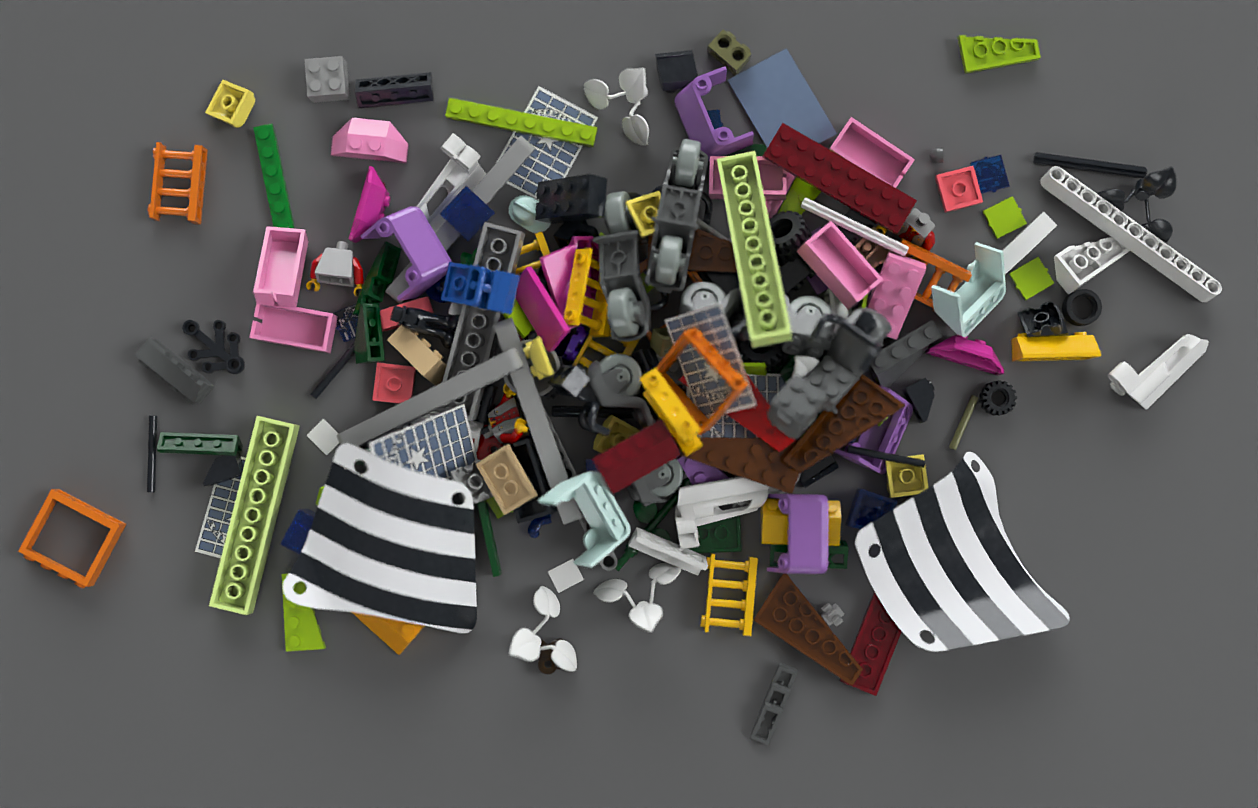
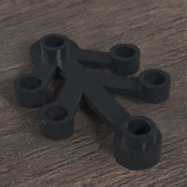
M187 320L183 323L182 329L185 334L195 335L210 348V350H189L188 358L190 360L198 361L200 358L220 357L225 361L219 363L204 362L202 365L204 372L212 373L214 370H227L231 374H239L244 370L245 362L238 354L239 334L235 332L228 334L227 340L230 342V355L225 351L223 332L226 329L225 322L216 320L213 323L216 343L200 330V325L196 321ZM218 323H222L221 329H217ZM195 325V330L191 332L190 327ZM236 335V341L232 342L231 337ZM193 352L197 353L196 358H192ZM237 361L238 367L233 368V363ZM207 364H211L209 371L206 370Z

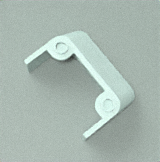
M978 242L974 244L976 259L967 267V270L972 274L969 282H965L955 293L935 285L931 287L934 311L956 334L966 337L1003 299L1006 292L1003 251Z
M589 471L559 483L541 497L538 502L539 504L556 506L561 501L566 502L574 497L591 528L583 537V543L587 550L573 562L575 565L592 568L629 536L630 526L602 475L599 472Z

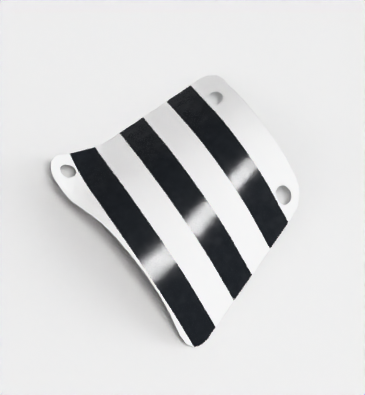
M349 443L340 445L336 450L306 543L284 581V594L290 601L303 606L363 613L456 633L470 632L475 627L477 621L474 507L470 491L464 484L457 481L434 477L400 467ZM363 460L366 462L368 471L365 474H358L354 469L355 461ZM461 492L465 495V502L462 505H454L451 501L453 494ZM298 581H303L307 585V589L302 595H298L293 591V586Z
M966 452L963 459L945 478L864 527L856 537L855 543L858 554L880 602L908 639L923 649L943 651L1058 629L1066 626L1070 621L1066 610L1034 581L1013 550L999 516L993 477L982 460L973 452ZM972 460H976L980 465L979 472L973 471L971 467ZM872 544H878L881 548L880 554L875 558L870 557L868 552ZM922 630H928L935 636L933 644H927L921 640L920 632Z

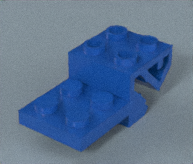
M449 262L441 300L512 314L520 276L499 270L491 271L481 266Z

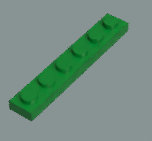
M271 123L253 127L273 227L295 229L274 125Z

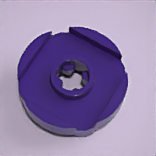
M582 325L577 327V331L573 334L562 359L568 362L576 359L580 348L577 346L578 344L582 345L588 334V331L585 330L586 327Z

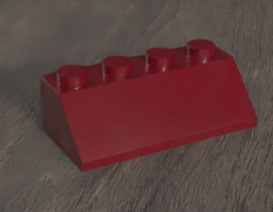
M660 419L593 458V461L610 491L614 494L677 458L681 453L665 423Z

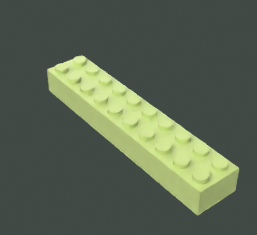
M752 151L718 158V169L752 348L792 340L791 329L756 152Z
M261 416L256 417L209 604L211 607L244 615L254 612L297 440L299 425Z

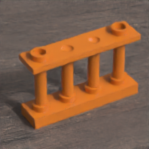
M156 142V148L153 149L155 162L151 204L148 205L149 218L160 221V214L186 216L187 220L193 224H201L208 153L205 147L194 145L192 152L168 151L165 145ZM165 158L191 160L193 162L192 169L190 171L164 169ZM164 177L188 178L191 181V187L188 190L163 188ZM162 195L188 197L189 207H161Z
M901 238L900 243L909 247L905 257L914 255L918 257L917 260L926 265L930 263L936 269L923 294L916 292L914 299L934 308L933 300L929 298L932 294L931 287L937 285L940 277L945 272L953 275V280L947 288L948 291L955 292L959 283L963 282V280L969 282L972 276L970 271Z

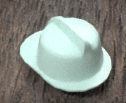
M520 195L510 203L509 215L511 219L530 232L546 231L550 227V223L535 220L536 203H539V201L527 195Z

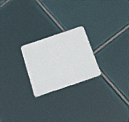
M322 419L307 434L326 455L339 444L336 437L339 433L325 419Z
M574 559L548 571L558 593L584 580L577 565L573 562Z

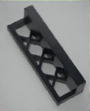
M429 72L358 79L355 85L358 108L434 101L432 74Z

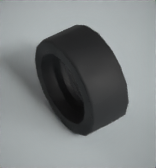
M1079 289L1066 296L1062 304L1063 316L1069 323L1076 326H1085L1093 323L1098 319L1102 311V303L1099 296L1088 289ZM1081 296L1089 299L1093 308L1091 315L1084 319L1077 318L1071 309L1073 300Z

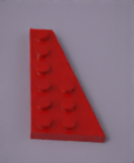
M746 374L757 406L725 414L778 452H781L796 440L788 437L769 422L767 413L770 405ZM685 376L678 379L688 387Z

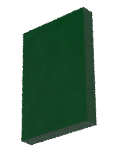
M740 515L697 526L700 546L688 548L696 553L742 552Z

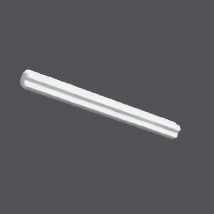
M805 198L801 204V208L828 221H832L834 224L901 256H905L909 249L908 246L808 198Z

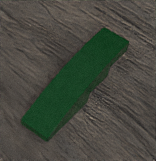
M387 241L384 242L366 277L353 314L359 316L360 304L381 303L383 301L387 285L392 284L402 249Z

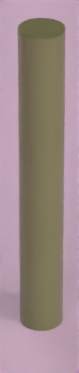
M971 395L950 443V449L956 450L979 399L974 395Z

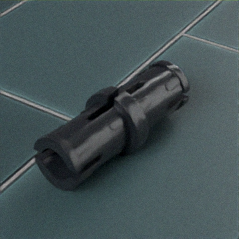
M486 385L483 399L480 402L481 406L476 419L477 422L489 423L488 414L495 406L493 402L498 387Z

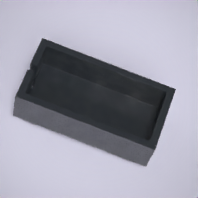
M585 174L538 182L537 199L539 203H536L535 220L556 224L605 217L607 178Z
M533 437L510 444L511 449L538 494L514 510L517 523L557 512V505L539 504L538 502L551 488Z

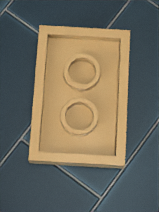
M509 444L476 464L504 515L538 495Z

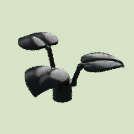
M1172 166L1150 173L1144 179H1139L1135 184V189H1131V193L1126 199L1124 191L1119 189H1107L1097 192L1099 196L1120 211H1123L1124 203H1127L1133 195L1137 200L1145 201L1147 223L1141 224V226L1165 243L1172 236V225L1164 219H1155L1151 222L1149 210L1150 196L1155 195L1159 199H1165L1175 192L1177 178Z

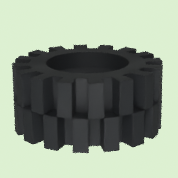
M1001 380L986 384L981 389L982 393L979 394V397H981L979 403H982V409H985L986 413H991L994 416L1004 415L1012 411V407L1016 406L1015 400L1017 396H1015L1016 390L1012 389L1013 386L1011 384L1008 385V382H1002ZM994 391H1000L1005 396V401L1000 406L995 405L991 400V395Z

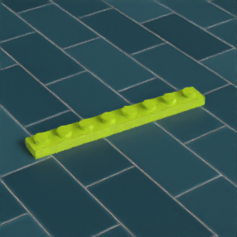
M449 98L445 117L449 119L594 147L597 127L454 98Z

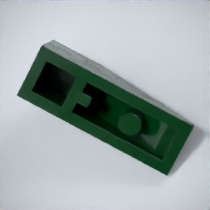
M379 303L360 304L354 342L356 364L385 361Z

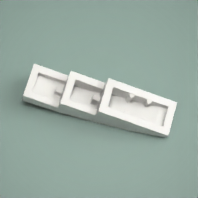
M1045 212L1040 214L1002 250L1005 274L1057 226Z

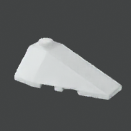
M1112 237L1100 239L1092 243L1086 242L1079 246H1069L1054 256L1056 280L1069 295L1130 250Z

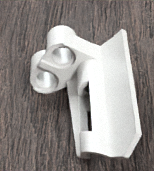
M454 133L441 147V150L451 159L417 205L422 210L435 233L486 176V173L478 163L481 156ZM440 187H445L448 191V196L434 213L429 216L427 203Z
M1186 334L1140 374H1137L1128 363L1120 362L1108 374V378L1112 381L1110 386L1117 394L1121 396L1129 395L1147 410L1206 352L1209 341Z
M735 477L680 487L678 502L675 508V520L681 550L700 546L697 526L757 511L768 497L769 486L743 477ZM751 500L750 504L744 507L721 510L718 507L720 505Z

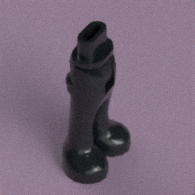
M394 306L390 320L398 322L400 326L402 324L403 327L411 331L434 336L441 340L445 348L451 349L455 336L454 331H456L460 315L443 316L418 308ZM427 322L436 323V324H438V325L447 327V328H449V329H451V330L433 327V326L427 325L426 323H427Z

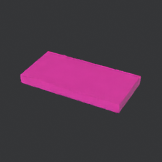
M575 244L539 258L553 302L563 319L576 251ZM586 285L585 296L592 299L589 287ZM583 304L581 315L592 319L594 308ZM568 326V327H569L570 329H573V328H575V327H577V326Z
M531 266L526 267L520 275L515 298L537 335L541 338L547 351L552 352L570 331V328Z

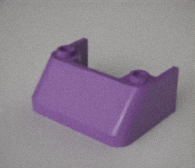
M726 66L696 77L675 96V107L689 140L701 143L700 150L707 154L708 162L710 161V156H724L753 144V131L734 138L732 131L727 127H720L714 130L701 96L708 94L712 86L726 81Z
M411 206L381 218L361 235L362 239L390 237L395 234L411 261L412 266L408 268L405 274L406 281L410 287L397 297L398 301L419 297L447 274L449 262H452L419 207Z
M880 386L904 403L905 407L889 416L880 427L875 425L861 434L858 443L851 442L848 445L895 454L911 418L913 406L891 389ZM848 445L844 451L839 449L834 451L843 458L879 474L886 473L885 460L847 453Z
M768 494V498H779L778 506L781 512L788 514V553H783L780 556L778 567H767V571L824 574L828 568L827 497L816 494Z

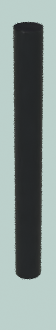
M354 343L314 389L311 396L317 399L355 354Z
M149 416L147 492H155L157 416Z
M848 445L847 453L921 468L925 466V460L851 445Z

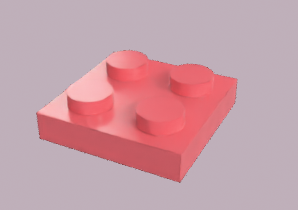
M974 166L935 176L945 213L983 203Z
M377 362L372 400L400 404L412 398L416 368Z

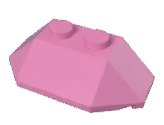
M351 118L333 136L331 156L407 163L408 143L390 121Z

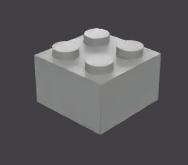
M343 56L304 59L307 97L312 103L350 100L348 68Z

